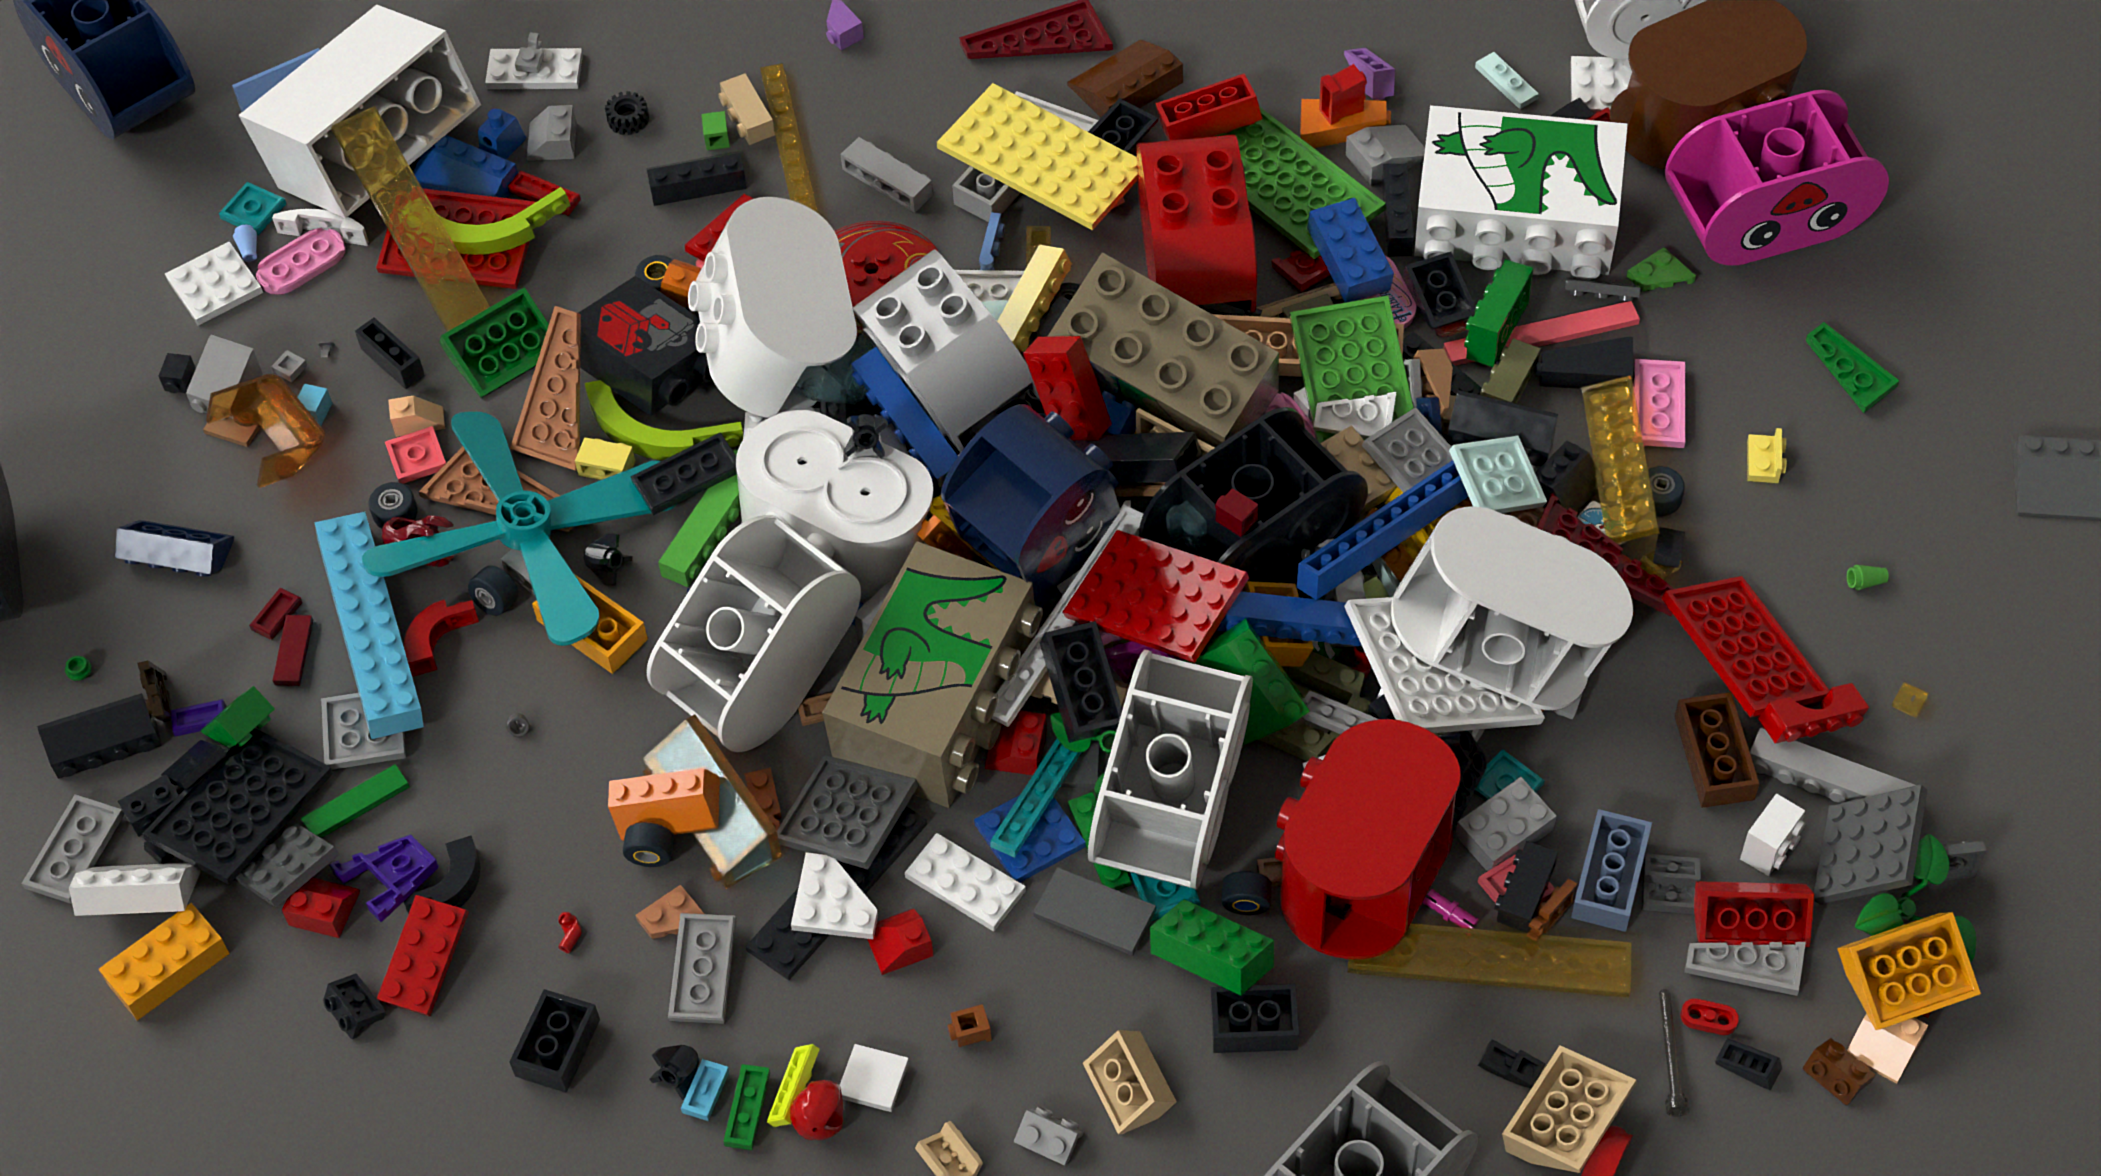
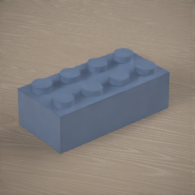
M1598 809L1574 902L1572 919L1626 932L1652 822Z

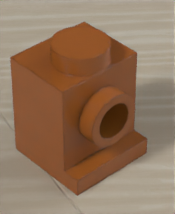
M983 1004L950 1013L951 1024L947 1025L951 1041L957 1040L959 1047L984 1040L986 1042L992 1041L991 1030Z

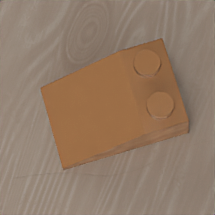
M1444 349L1417 350L1413 359H1420L1421 379L1423 382L1422 397L1439 398L1442 421L1449 409L1452 363Z

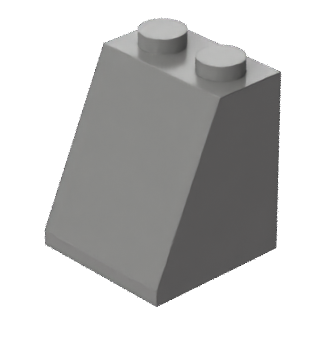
M210 335L186 392L191 407L199 413L213 414L221 420H224L226 417L238 418L265 380L254 349Z

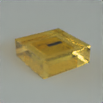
M1903 682L1892 703V707L1917 718L1929 693Z

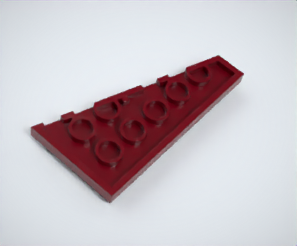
M1077 0L959 37L960 45L967 59L1113 50V43L1089 0Z
M1552 493L1537 528L1552 535L1562 536L1570 542L1596 553L1617 571L1633 599L1645 603L1659 612L1672 616L1673 613L1661 597L1666 591L1673 590L1674 588L1658 575H1650L1641 568L1642 563L1636 558L1631 560L1622 553V547L1594 525L1584 524L1576 517L1578 514L1572 508L1565 509L1558 503L1559 498Z

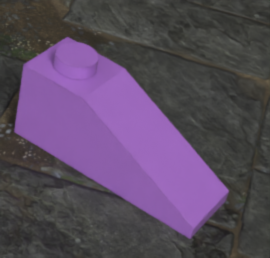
M1367 48L1344 51V56L1349 65L1354 64L1359 71L1365 74L1367 79L1365 93L1371 99L1384 100L1385 97L1394 96L1395 69Z

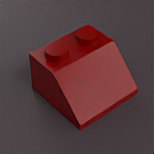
M1019 711L1009 727L1002 724L996 744L991 750H988L985 769L1033 775L1040 765L1047 733L1046 714Z
M312 877L286 899L282 912L289 926L340 938L360 894V889Z

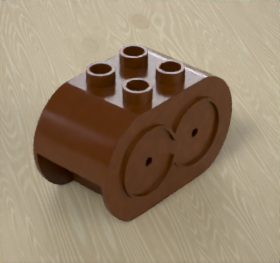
M1707 0L1641 29L1633 37L1629 46L1628 60L1632 74L1628 87L1614 99L1609 113V122L1627 124L1625 150L1645 164L1665 169L1668 158L1678 142L1701 123L1717 116L1790 97L1807 50V37L1804 28L1790 10L1775 0Z

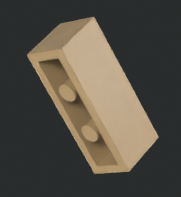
M746 73L720 83L721 93L718 94L723 107H728V115L732 122L736 121V127L741 138L745 137L748 144L751 145L775 136L773 120Z

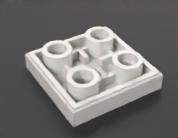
M855 1044L840 1083L842 1099L892 1112L909 1064V1058Z

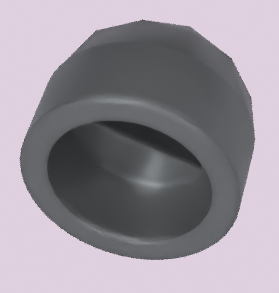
M520 713L511 715L507 721L508 732L517 737L526 734L529 729L527 718ZM516 720L520 721L522 727H517Z

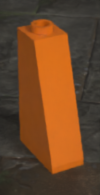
M1301 99L1300 138L1313 148L1344 143L1347 140V136L1366 127L1391 124V111L1386 110L1387 101L1365 100L1363 112L1339 118V122L1330 125L1319 110L1320 99Z

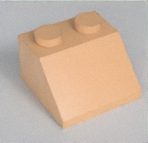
M1866 1013L1847 1051L1856 1059L1864 1062L1870 1070L1897 1084L1921 1043L1928 1025L1916 1018H1911L1886 1028L1875 1030Z

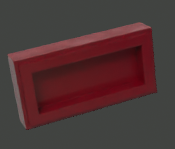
M279 588L249 625L251 630L273 640L284 626L286 615H293L303 603L301 597L283 588Z

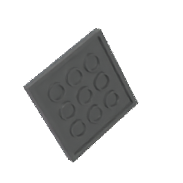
M824 755L773 838L776 844L808 853L827 855L835 858L837 861L869 869L917 789L918 783L914 778Z
M1920 784L1829 806L1813 892L1816 903L1824 904L1912 885L1928 791L1923 785Z

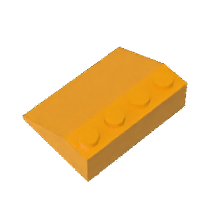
M1953 912L1937 913L1837 948L1846 976L1875 1030L1886 1028L1981 994Z

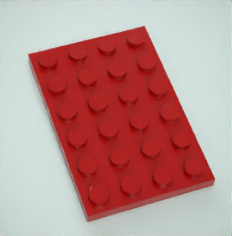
M399 186L376 266L378 273L517 289L530 241L515 248L491 254L472 255L455 253L436 247L419 237L406 224L400 209L420 197L433 212L447 220L461 224L482 225L510 218L536 202Z
M1116 530L1062 613L1067 619L1082 624L1096 621L1099 630L1195 663L1245 586L1249 576L1245 571Z
M1743 576L1668 590L1661 597L1750 717L1761 715L1768 703L1791 697L1800 705H1807L1823 701L1830 691Z

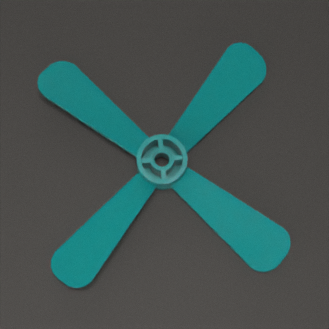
M461 412L454 415L451 420L452 430L499 501L496 506V521L436 533L433 536H422L375 546L363 554L362 563L364 568L373 576H392L499 539L505 546L519 550L522 553L549 640L556 645L566 646L589 636L599 623L598 608L549 539L551 530L651 514L648 506L632 483L631 476L661 461H649L547 501L546 498L536 492L523 490L501 423L495 417L483 412ZM674 505V506H672V507H670V508H668V509H666V510H664V511L671 510V509H673L676 505Z

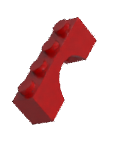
M1853 683L1832 687L1821 702V709L1804 707L1789 697L1769 702L1758 719L1776 744L1785 741L1793 742L1805 736L1813 737L1826 731L1834 732L1846 726L1855 727L1863 721V716L1869 709V706Z

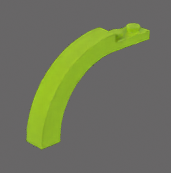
M560 187L518 214L490 224L469 225L447 220L433 212L420 197L401 208L400 212L406 224L428 243L455 253L479 255L509 250L534 239L535 235L532 231L534 228L542 226L550 218L563 213L571 205L565 191Z
M601 380L584 383L592 414L600 428L615 443H624L632 446L633 453L640 456L663 461L720 432L730 447H736L743 441L744 435L741 422L683 431L662 430L644 425L621 409L613 397L611 388Z

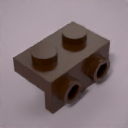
M1832 1038L1815 1048L1803 1066V1070L1845 1105L1850 1104L1856 1094L1870 1084L1876 1076L1864 1062L1856 1059L1841 1043L1834 1041Z

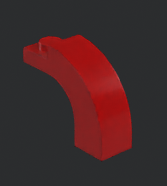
M443 599L431 604L414 618L408 627L404 639V650L412 677L438 670L434 658V648L441 636L451 630L479 622L472 600L459 602L447 607L446 601Z
M1609 1126L1586 1162L1581 1176H1615L1633 1135L1626 1133L1621 1127Z

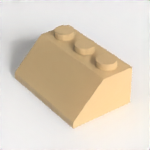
M1118 1030L1083 1062L1118 1134H1124L1159 1119L1177 1102L1141 1031Z

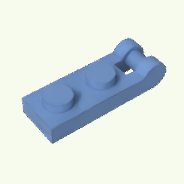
M991 212L979 257L980 270H994V257L999 256L1000 252L999 238H1003L1005 233V224L1001 223V213Z

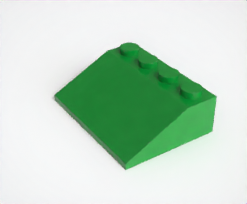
M524 287L441 335L439 344L453 365L479 397L482 398L536 366L549 324Z
M1246 618L1208 643L1195 663L1183 660L1184 662L1244 677L1245 675L1252 676L1250 711L1243 745L1288 727L1310 712L1305 698Z

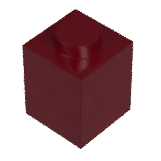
M1233 488L1226 496L1222 495L1215 504L1216 522L1240 537L1258 520V504Z

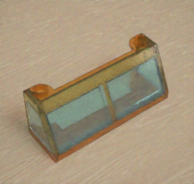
M695 714L685 719L643 758L645 770L642 772L644 776L705 768L720 776L718 829L691 832L711 861L712 867L709 868V871L716 882L721 881L727 889L782 857L777 830Z

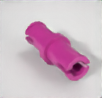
M1434 889L1429 891L1427 895L1437 902L1425 897L1424 905L1441 914L1443 920L1447 922L1452 921L1466 930L1467 933L1470 934L1475 927L1468 924L1466 920L1473 925H1477L1479 918L1459 907V903L1455 900L1451 902Z

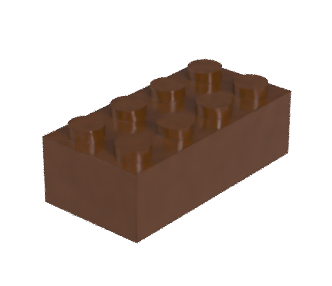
M1727 692L1679 699L1674 717L1701 808L1755 800L1759 781L1732 693Z

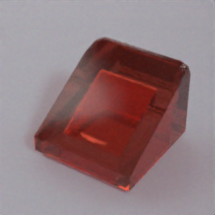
M1464 321L1440 327L1435 329L1436 335L1439 337H1449L1466 330V324Z

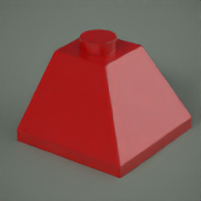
M914 908L878 921L874 939H867L881 975L934 956L931 938L922 917Z

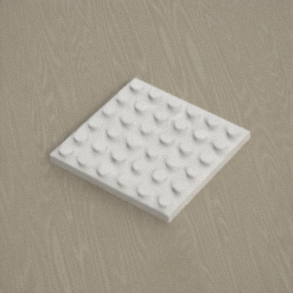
M1393 597L1348 600L1345 604L1346 612L1396 720L1416 724L1432 733L1539 725L1545 719L1541 709L1531 707L1431 666L1413 655L1402 643L1393 626L1391 618V601Z

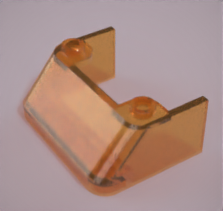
M266 374L210 394L206 417L208 424L230 416L240 426L249 427L259 424L280 450L261 459L257 481L259 488L294 476L323 445L324 430L283 379L277 375Z

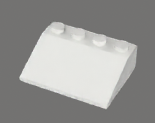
M189 863L102 866L77 872L69 886L74 915L185 911L201 870Z

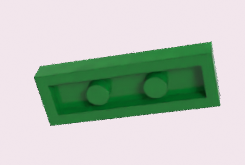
M746 1064L741 1065L723 1141L725 1147L753 1150L771 1073L770 1068Z

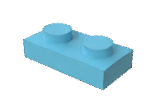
M702 1059L682 1104V1113L709 1121L730 1072L729 1067Z

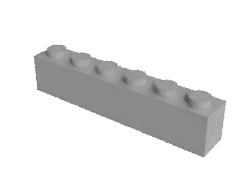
M1763 728L1759 729L1750 751L1756 773L1772 776L1786 784L1791 783L1804 788L1810 793L1826 796L1837 803L1916 786L1915 784L1798 741H1785L1775 744L1768 732Z

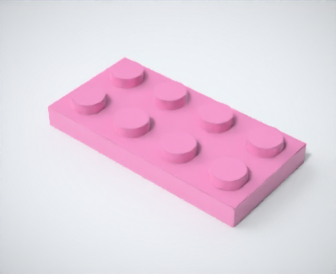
M1648 359L1634 360L1633 445L1684 448L1685 362Z

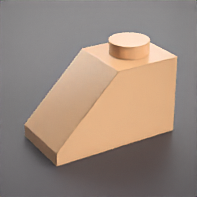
M416 396L388 400L390 420L396 437L433 426L434 431L445 429L443 406Z

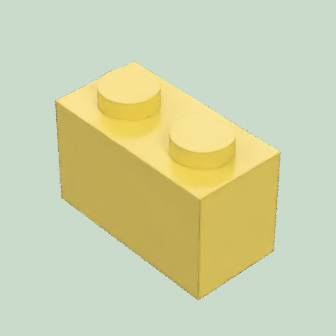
M584 437L575 459V464L579 476L602 480L633 468L635 457L632 446L624 443L607 442L598 438Z

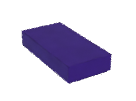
M221 699L171 710L172 728L175 737L200 732L201 729L226 708L224 700Z

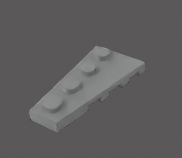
M1742 942L1741 945L1690 943L1684 973L1797 996L1806 942H1796L1792 945H1782V942H1770L1769 945H1753V942Z

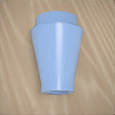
M251 225L238 226L234 230L233 238L242 258L246 262L254 261L257 259V232Z

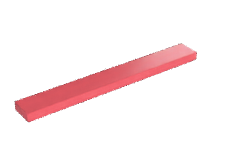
M1632 301L1517 326L1514 328L1506 347H1509L1513 338L1535 347L1546 346L1639 325L1640 318ZM1466 338L1444 343L1443 349L1448 359L1455 366L1475 362L1466 359L1467 348L1464 347Z

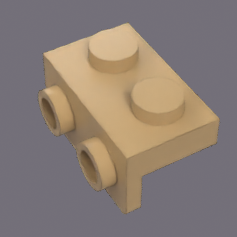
M951 1121L944 1124L941 1132L918 1141L915 1147L936 1176H977L983 1164L978 1153L973 1150L963 1137L961 1131Z

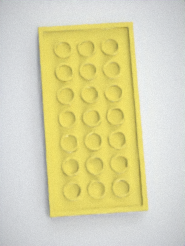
M994 83L937 141V149L1091 230L1101 222L1138 180L1136 156Z

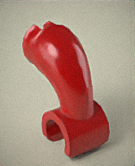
M1355 646V659L1360 664L1353 669L1364 673V678H1366L1370 673L1371 664L1366 653L1357 651Z

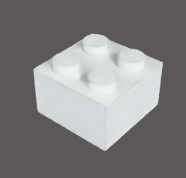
M1776 794L1748 831L1740 860L1767 876L1772 873L1774 868L1779 870L1787 858L1785 854L1788 849L1793 851L1801 839L1799 834L1805 826V822L1802 821L1805 810Z

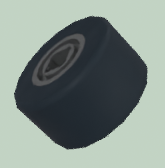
M1651 467L1644 471L1639 478L1636 499L1639 506L1647 513L1656 516L1670 515L1677 511L1682 503L1685 483L1682 476L1669 467Z

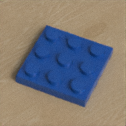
M1019 796L974 819L975 826L989 847L991 846V839ZM1053 797L1015 858L994 848H991V850L1008 875L1020 883L1080 851L1086 845L1084 839Z

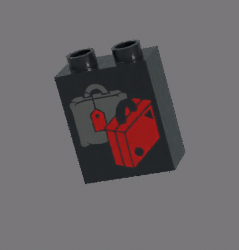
M637 276L632 277L578 312L581 314L580 368L597 380H601L613 391L648 415L652 416L668 404L671 406L679 404L687 395L688 390L703 380L705 382L713 380L709 372L706 353L698 352L696 347V331L700 324V318Z

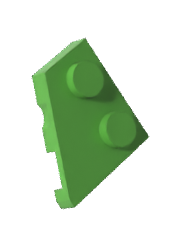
M1663 247L1627 270L1626 277L1635 285H1640L1642 291H1649L1659 287H1673L1674 283L1682 281L1692 284L1695 282L1696 275Z

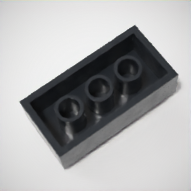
M1096 621L1045 632L1039 643L1068 742L1071 743L1097 737L1098 735L1101 736L1105 731L1117 732L1122 714V706Z

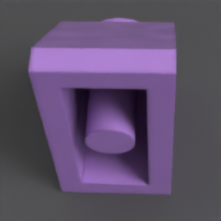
M832 0L826 21L828 29L826 35L831 44H835L840 50H843L864 39L862 22L842 0Z

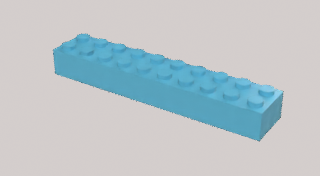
M360 512L314 522L319 548L371 739L424 727L420 703L384 577L369 574L362 563L363 554L375 547L366 513Z

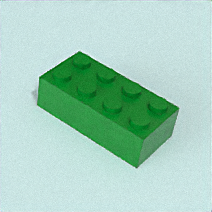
M1505 259L1501 268L1497 267L1493 276V283H1488L1484 292V299L1478 301L1475 315L1470 316L1467 321L1466 330L1469 333L1464 343V347L1467 348L1466 359L1491 367L1497 363L1503 348L1506 346L1514 328L1519 323L1530 302L1533 267Z
M1185 899L1150 927L1151 954L1240 996L1274 967L1273 939Z

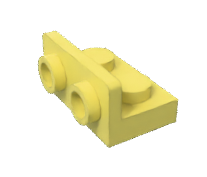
M1776 428L1775 436L1749 434L1747 440V481L1779 483L1781 473L1785 474L1787 460L1782 458V453H1785L1786 438H1782V428Z

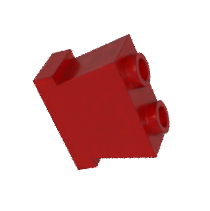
M1354 64L1332 76L1328 74L1321 77L1319 110L1330 125L1339 122V118L1364 111L1367 79L1365 74L1359 71Z

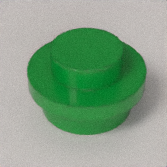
M73 656L66 662L65 673L73 681L85 679L92 671L90 661L82 656Z

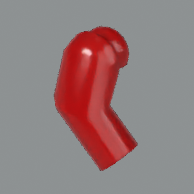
M563 912L559 916L558 922L565 936L558 948L565 953H570L580 938L582 929L575 915H572L570 912Z

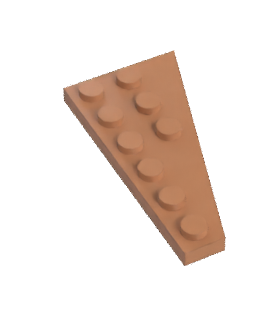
M555 306L510 449L577 471L575 459L580 450L581 314Z
M463 446L419 491L420 498L496 515V506L499 502ZM517 470L523 490L536 492L546 498L547 501L560 496ZM573 527L561 528L557 530L569 532Z

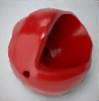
M829 1080L812 1081L793 1100L790 1106V1119L800 1136L807 1140H826L840 1132L843 1126V1099L841 1087L838 1083Z

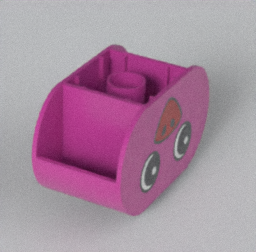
M1814 90L1717 116L1696 126L1678 142L1668 158L1665 178L1706 253L1713 261L1723 265H1743L1830 241L1859 226L1879 207L1888 190L1889 176L1887 170L1880 161L1867 156L1847 123L1848 108L1839 94L1830 90Z

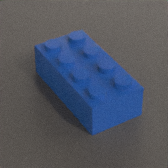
M1355 198L1310 211L1307 229L1345 303L1391 290L1394 272Z

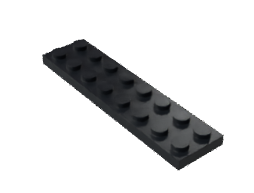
M906 806L869 869L838 862L862 892L866 894L925 828L927 820ZM798 888L746 945L748 953L787 980L794 976L830 935L792 930L791 922Z

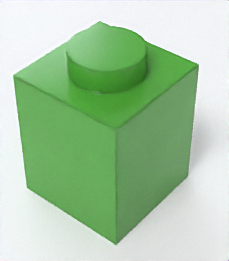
M725 111L701 114L706 150L730 148Z

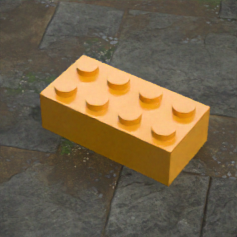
M576 576L598 608L599 623L589 636L571 645L613 674L648 640L644 622ZM535 601L532 605L537 621L544 625L537 601Z
M190 903L186 906L185 911H179L98 970L108 986L138 1021L230 953L222 938L196 907Z

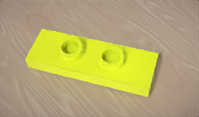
M814 1044L794 1049L767 1119V1123L773 1127L792 1123L790 1119V1106L796 1096L805 1089L806 1084L809 1082L812 1076L813 1065L820 1050Z

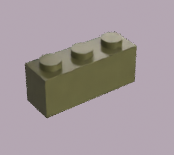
M1513 338L1509 347L1505 346L1500 355L1501 361L1499 365L1495 364L1490 373L1491 379L1489 383L1485 382L1483 384L1480 395L1517 404L1536 369V362L1539 361L1541 348Z

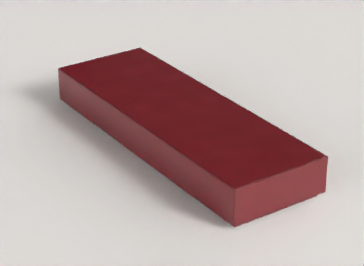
M286 615L272 680L274 685L300 686L314 621L312 615Z

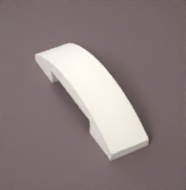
M288 210L276 213L272 217L277 233L300 236L303 229L313 230L322 228V230H328L329 228L343 235L345 243L364 246L369 244L365 228L360 223L350 217L344 218L327 210Z

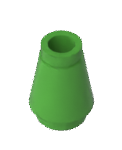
M1856 564L1847 571V583L1850 588H1855L1856 590L1887 583L1889 578L1888 570L1885 567Z

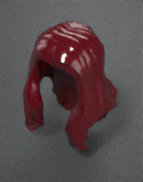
M428 515L417 521L393 517L383 525L382 541L383 544H389L422 536H433L439 533L438 526L449 528L454 525L445 517ZM454 555L425 565L434 567L449 565L454 559Z

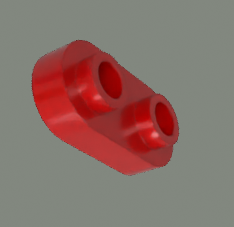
M1695 998L1687 1000L1683 1004L1680 1013L1681 1020L1687 1027L1719 1035L1733 1033L1739 1021L1738 1013L1731 1006ZM1690 1014H1696L1699 1016V1018L1694 1019L1690 1016ZM1724 1020L1727 1022V1025H1721L1718 1021Z

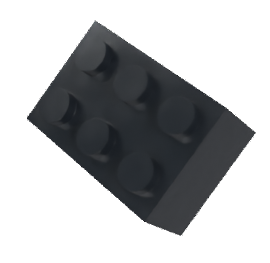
M1296 984L1253 985L1241 996L1223 987H1211L1213 1053L1298 1050L1299 1025Z
M544 989L509 1061L515 1077L567 1093L600 1021L596 1005Z

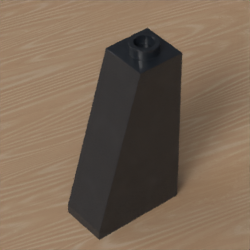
M1622 337L1543 351L1541 361L1536 362V376H1540V387L1631 391L1633 380V337Z

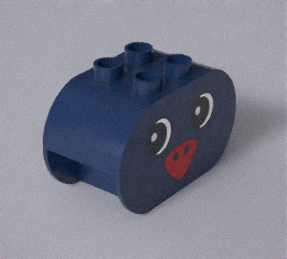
M13 0L23 28L47 68L92 122L109 139L112 140L195 93V84L191 72L178 45L163 21L145 0Z
M1019 404L1008 408L993 418L967 444L944 480L941 497L959 537L1001 572L1021 578L1026 583L1032 582L1034 601L1043 603L1057 596L1060 593L1057 585L1083 567L1120 513L1114 492L1119 482L1109 471L1113 466L1110 458L1092 443L1084 450L1080 449L1070 439L1074 434V430L1060 415L1051 411L1043 418L1030 406Z

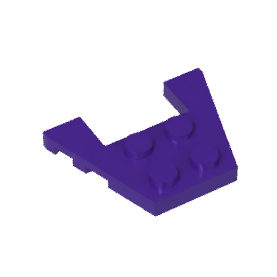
M412 835L378 846L379 851L364 855L362 852L352 855L353 860L340 864L339 860L329 864L333 874L343 884L369 869L388 889L366 902L369 911L380 922L384 921L439 868L436 859Z

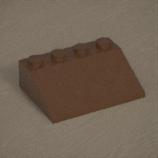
M1140 39L1067 82V85L1101 118L1119 98L1141 108L1182 84L1183 63L1169 50Z

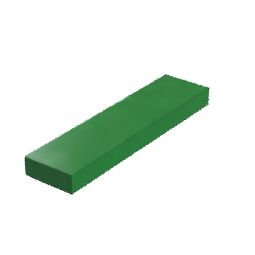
M396 764L302 817L301 820L308 831L323 838L410 788Z

